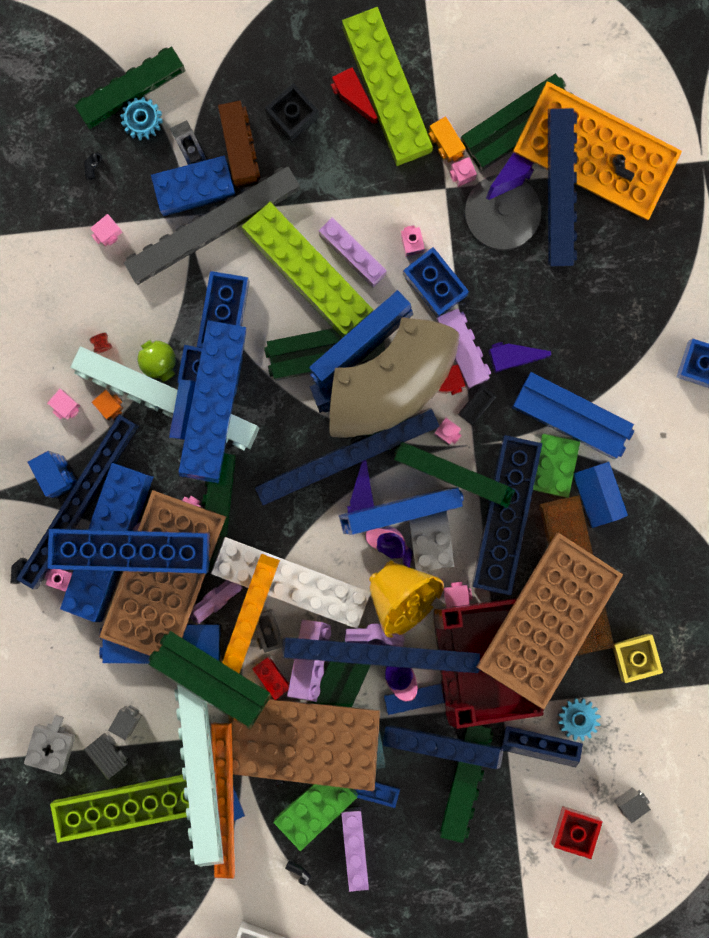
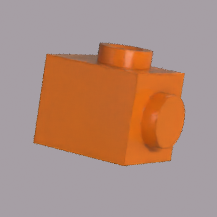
M104 390L92 401L93 405L109 421L111 419L116 420L118 415L122 414L121 410L124 409L121 406L123 401L116 394L112 395L108 390Z

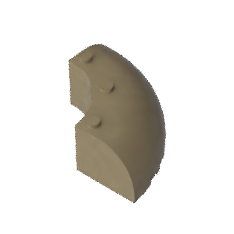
M401 317L400 326L395 338L379 356L359 366L335 368L330 405V436L347 438L374 434V432L390 429L420 411L436 395L450 373L458 351L460 340L458 331L450 326L434 321Z

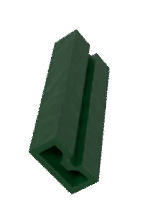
M556 73L461 136L460 140L465 146V150L481 172L514 150L546 82L548 81L565 90L566 83L562 77H558Z
M331 328L266 341L267 347H264L266 358H270L271 365L268 366L270 377H274V380L277 381L312 374L309 367L339 342L342 337ZM384 341L358 364L367 363L385 351Z
M404 442L398 445L394 455L396 457L394 460L505 508H508L515 492L514 489Z
M170 631L168 635L165 634L159 643L162 645L159 651H153L148 661L150 663L148 665L250 730L271 698V693Z
M329 662L320 682V694L317 702L312 701L311 703L352 707L371 665Z

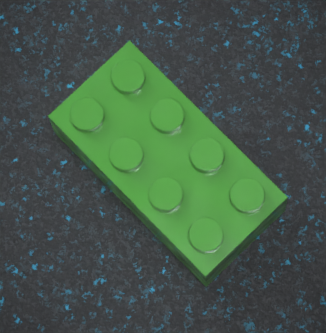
M311 784L275 818L274 824L301 851L357 799L358 793L350 788Z

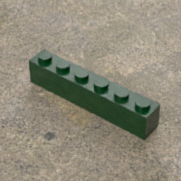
M166 47L160 50L155 57L145 59L142 65L137 68L132 67L127 70L126 74L122 77L112 79L110 84L104 88H97L91 96L79 99L74 106L90 130L123 110V107H127L128 101L132 103L134 98L141 99L186 70L173 47Z
M224 454L219 483L205 481V487L208 488L207 495H203L202 506H205V509L226 516L209 563V569H213L224 537L227 538L236 456L231 454Z
M485 725L466 727L463 740L491 744L493 732H491L489 726ZM457 761L441 825L440 838L460 843L464 842V838L468 839L470 832L468 822L469 819H473L475 811L472 805L473 801L478 799L479 789H477L478 781L482 782L484 770H481L482 766Z

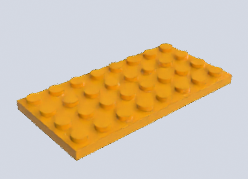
M547 81L517 141L513 153L548 170V109L574 108V112L577 113V124H574V132L577 133V144H574V152H577V163L574 164V172H577V183L574 184L646 221L649 220L682 151ZM619 154L626 158L625 168L635 173L631 182L616 175L614 172L612 161Z

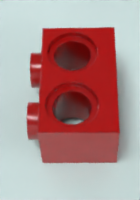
M270 656L252 668L274 700L289 690V682Z

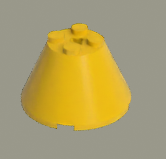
M392 560L387 562L379 573L375 572L369 578L371 582L369 589L382 631L390 638H393L392 634L398 633L400 636L420 623L434 608L432 603L436 597L440 599L444 590V583L440 578L394 563Z

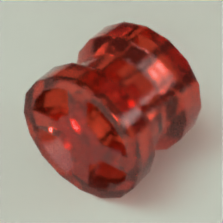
M101 333L89 339L90 343L94 346V353H103L112 348L111 343L107 340V333Z

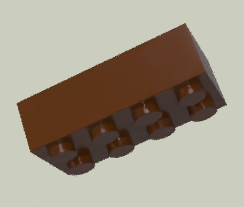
M241 100L220 104L218 108L235 187L237 189L257 185V178L261 177L258 164L253 161L257 160L254 144H250L253 141L250 124L246 125V123H249L246 106L242 107Z

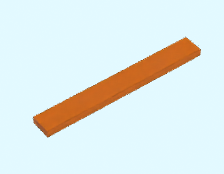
M213 722L211 724V743L224 859L223 864L214 865V878L233 879L235 877L232 723Z

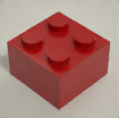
M562 806L551 844L554 848L592 859L603 821L599 817Z

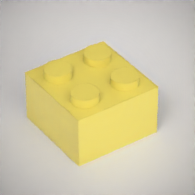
M645 634L611 644L622 682L628 683L663 673L653 635Z

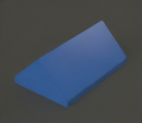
M610 462L573 474L591 528L628 516Z

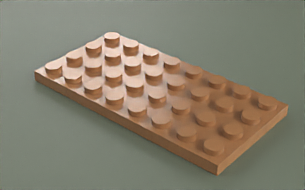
M152 490L138 531L210 533V563L226 516ZM123 571L99 637L149 656L153 651H159L162 646L159 644L160 640L165 634L168 635L170 631L183 638L206 573Z
M556 533L476 668L544 710L623 574L560 533Z
M269 699L250 730L229 717L228 723H232L233 774L374 791L380 710Z

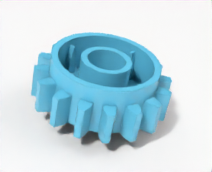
M144 97L141 100L134 98L132 103L128 101L127 108L123 107L125 113L120 115L125 120L121 122L122 126L126 127L125 132L127 134L131 132L132 138H135L137 135L139 140H142L143 136L149 140L150 134L156 136L155 130H161L158 124L163 123L162 118H159L162 116V112L157 111L159 109L158 105H153L151 99L147 102ZM146 116L144 121H137L139 117Z
M574 698L572 703L567 700V706H561L563 712L558 713L561 720L557 722L563 725L560 730L562 732L567 730L565 736L570 737L572 735L575 741L578 737L582 741H584V736L592 738L590 733H597L595 726H600L596 719L601 718V716L595 714L598 708H591L593 704L591 701L585 704L586 699L584 698L580 702L577 698ZM582 714V723L575 724V717Z

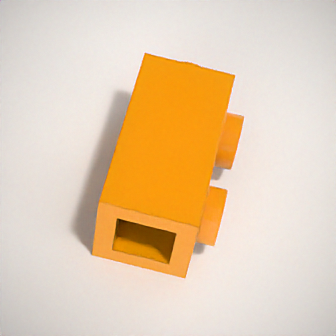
M446 116L429 126L428 136L432 143L436 142L438 145V152L442 159L446 158L449 163L452 160L456 162L464 156L466 148Z

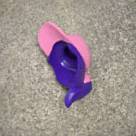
M392 526L366 531V541L370 546L391 559L402 558V564L410 567L413 551L405 545V539L400 531Z
M386 666L385 679L388 687L400 700L412 701L418 691L416 676L412 668Z

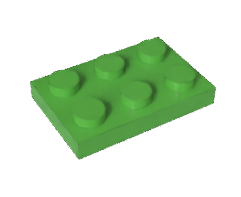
M542 434L540 443L543 444L533 491L569 498L580 441Z

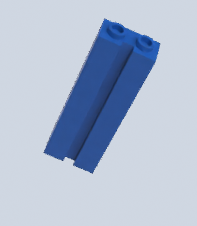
M397 290L309 367L312 371L310 376L319 388L330 389L333 386L335 368L356 366L399 328L401 317H412L414 314L411 309V303Z
M532 372L528 375L512 407L612 459H617L618 456L622 457L626 449L624 443L626 439H631L635 431L632 429L633 423Z
M459 487L444 488L341 514L339 519L343 534L354 535L462 507L464 498Z
M187 624L183 639L221 662V624ZM103 639V647H100L99 657L102 659V663H150L148 661L149 655Z

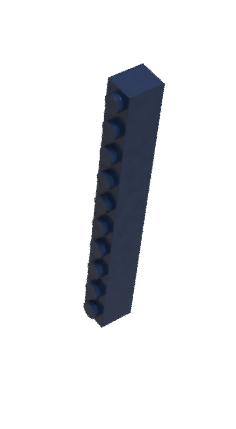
M432 408L426 409L410 418L408 417L390 429L370 434L260 483L255 487L262 505H265L400 445L402 442L409 441L440 427Z
M120 414L118 415L16 580L32 590L38 589L48 571L49 529L76 528L106 480L111 463L116 464L138 429V425Z
M283 638L282 658L479 673V669L476 667L480 661V653L298 638Z

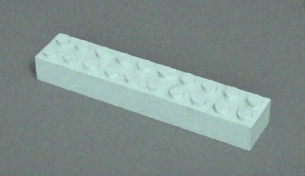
M79 347L71 365V368L75 370L74 374L86 380L90 377L92 382L103 388H106L108 385L110 386L109 390L121 396L126 393L128 394L127 398L139 404L141 401H144V405L157 412L158 409H161L164 415L173 418L177 389L88 349ZM231 414L226 443L230 440L233 441L232 445L245 451V448L251 449L260 428Z
M177 684L178 689H175V699L179 703V708L176 709L177 719L181 722V728H178L179 739L183 742L180 754L181 759L185 762L182 774L183 779L187 782V788H184L185 800L189 802V808H186L187 820L191 822V828H188L189 840L193 842V849H190L191 861H194L195 865L200 867L223 864L208 704Z

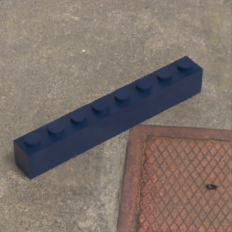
M574 108L548 109L549 266H574V261L577 260V250L574 249V242L577 241V231L574 230V222H577V211H574V203L577 202V192L574 191V183H577V172H574V164L577 163V152H574V144H577V133L574 132V124H577V113L574 112Z

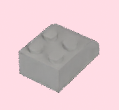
M447 511L409 520L415 570L424 571L454 567Z

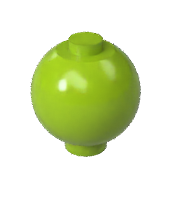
M148 340L141 345L142 349L138 353L137 361L140 370L146 376L154 379L160 378L162 382H165L175 375L173 368L176 364V356L170 345L158 340L153 342Z

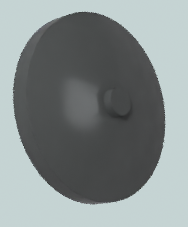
M497 174L483 179L472 189L465 206V220L472 236L485 247L500 251L512 250L525 244L536 232L541 219V204L535 190L526 181L521 186L495 198L486 199L492 183L499 175Z

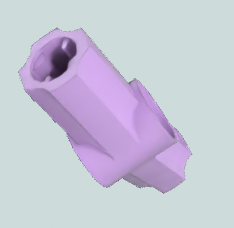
M226 580L218 588L215 587L203 597L202 601L194 606L190 618L195 623L200 624L213 612L216 613L226 605L228 600L241 591L243 587Z
M370 624L366 628H345V642L403 647L405 641L404 636H399V634H392L393 638L387 637L379 624Z

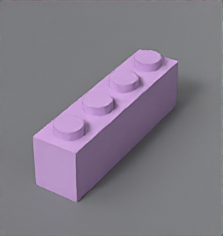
M333 217L319 230V236L373 288L386 276L387 270Z
M455 309L437 317L436 321L438 323L450 326L460 334L455 363L459 365L467 389L489 380L491 371L488 365L482 362L481 357H483L480 347H476L473 342L475 336L472 330H468L466 327L467 319L465 314L460 312L459 309Z
M302 620L298 639L329 640L331 625L323 622ZM294 659L287 696L317 702L320 694V682L324 674V661Z
M361 807L346 808L341 814L349 892L369 890Z

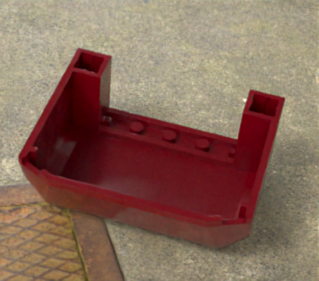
M517 599L434 609L433 619L437 650L480 653L481 660ZM479 670V673L440 671L446 716L449 725L458 729L544 715L543 709Z

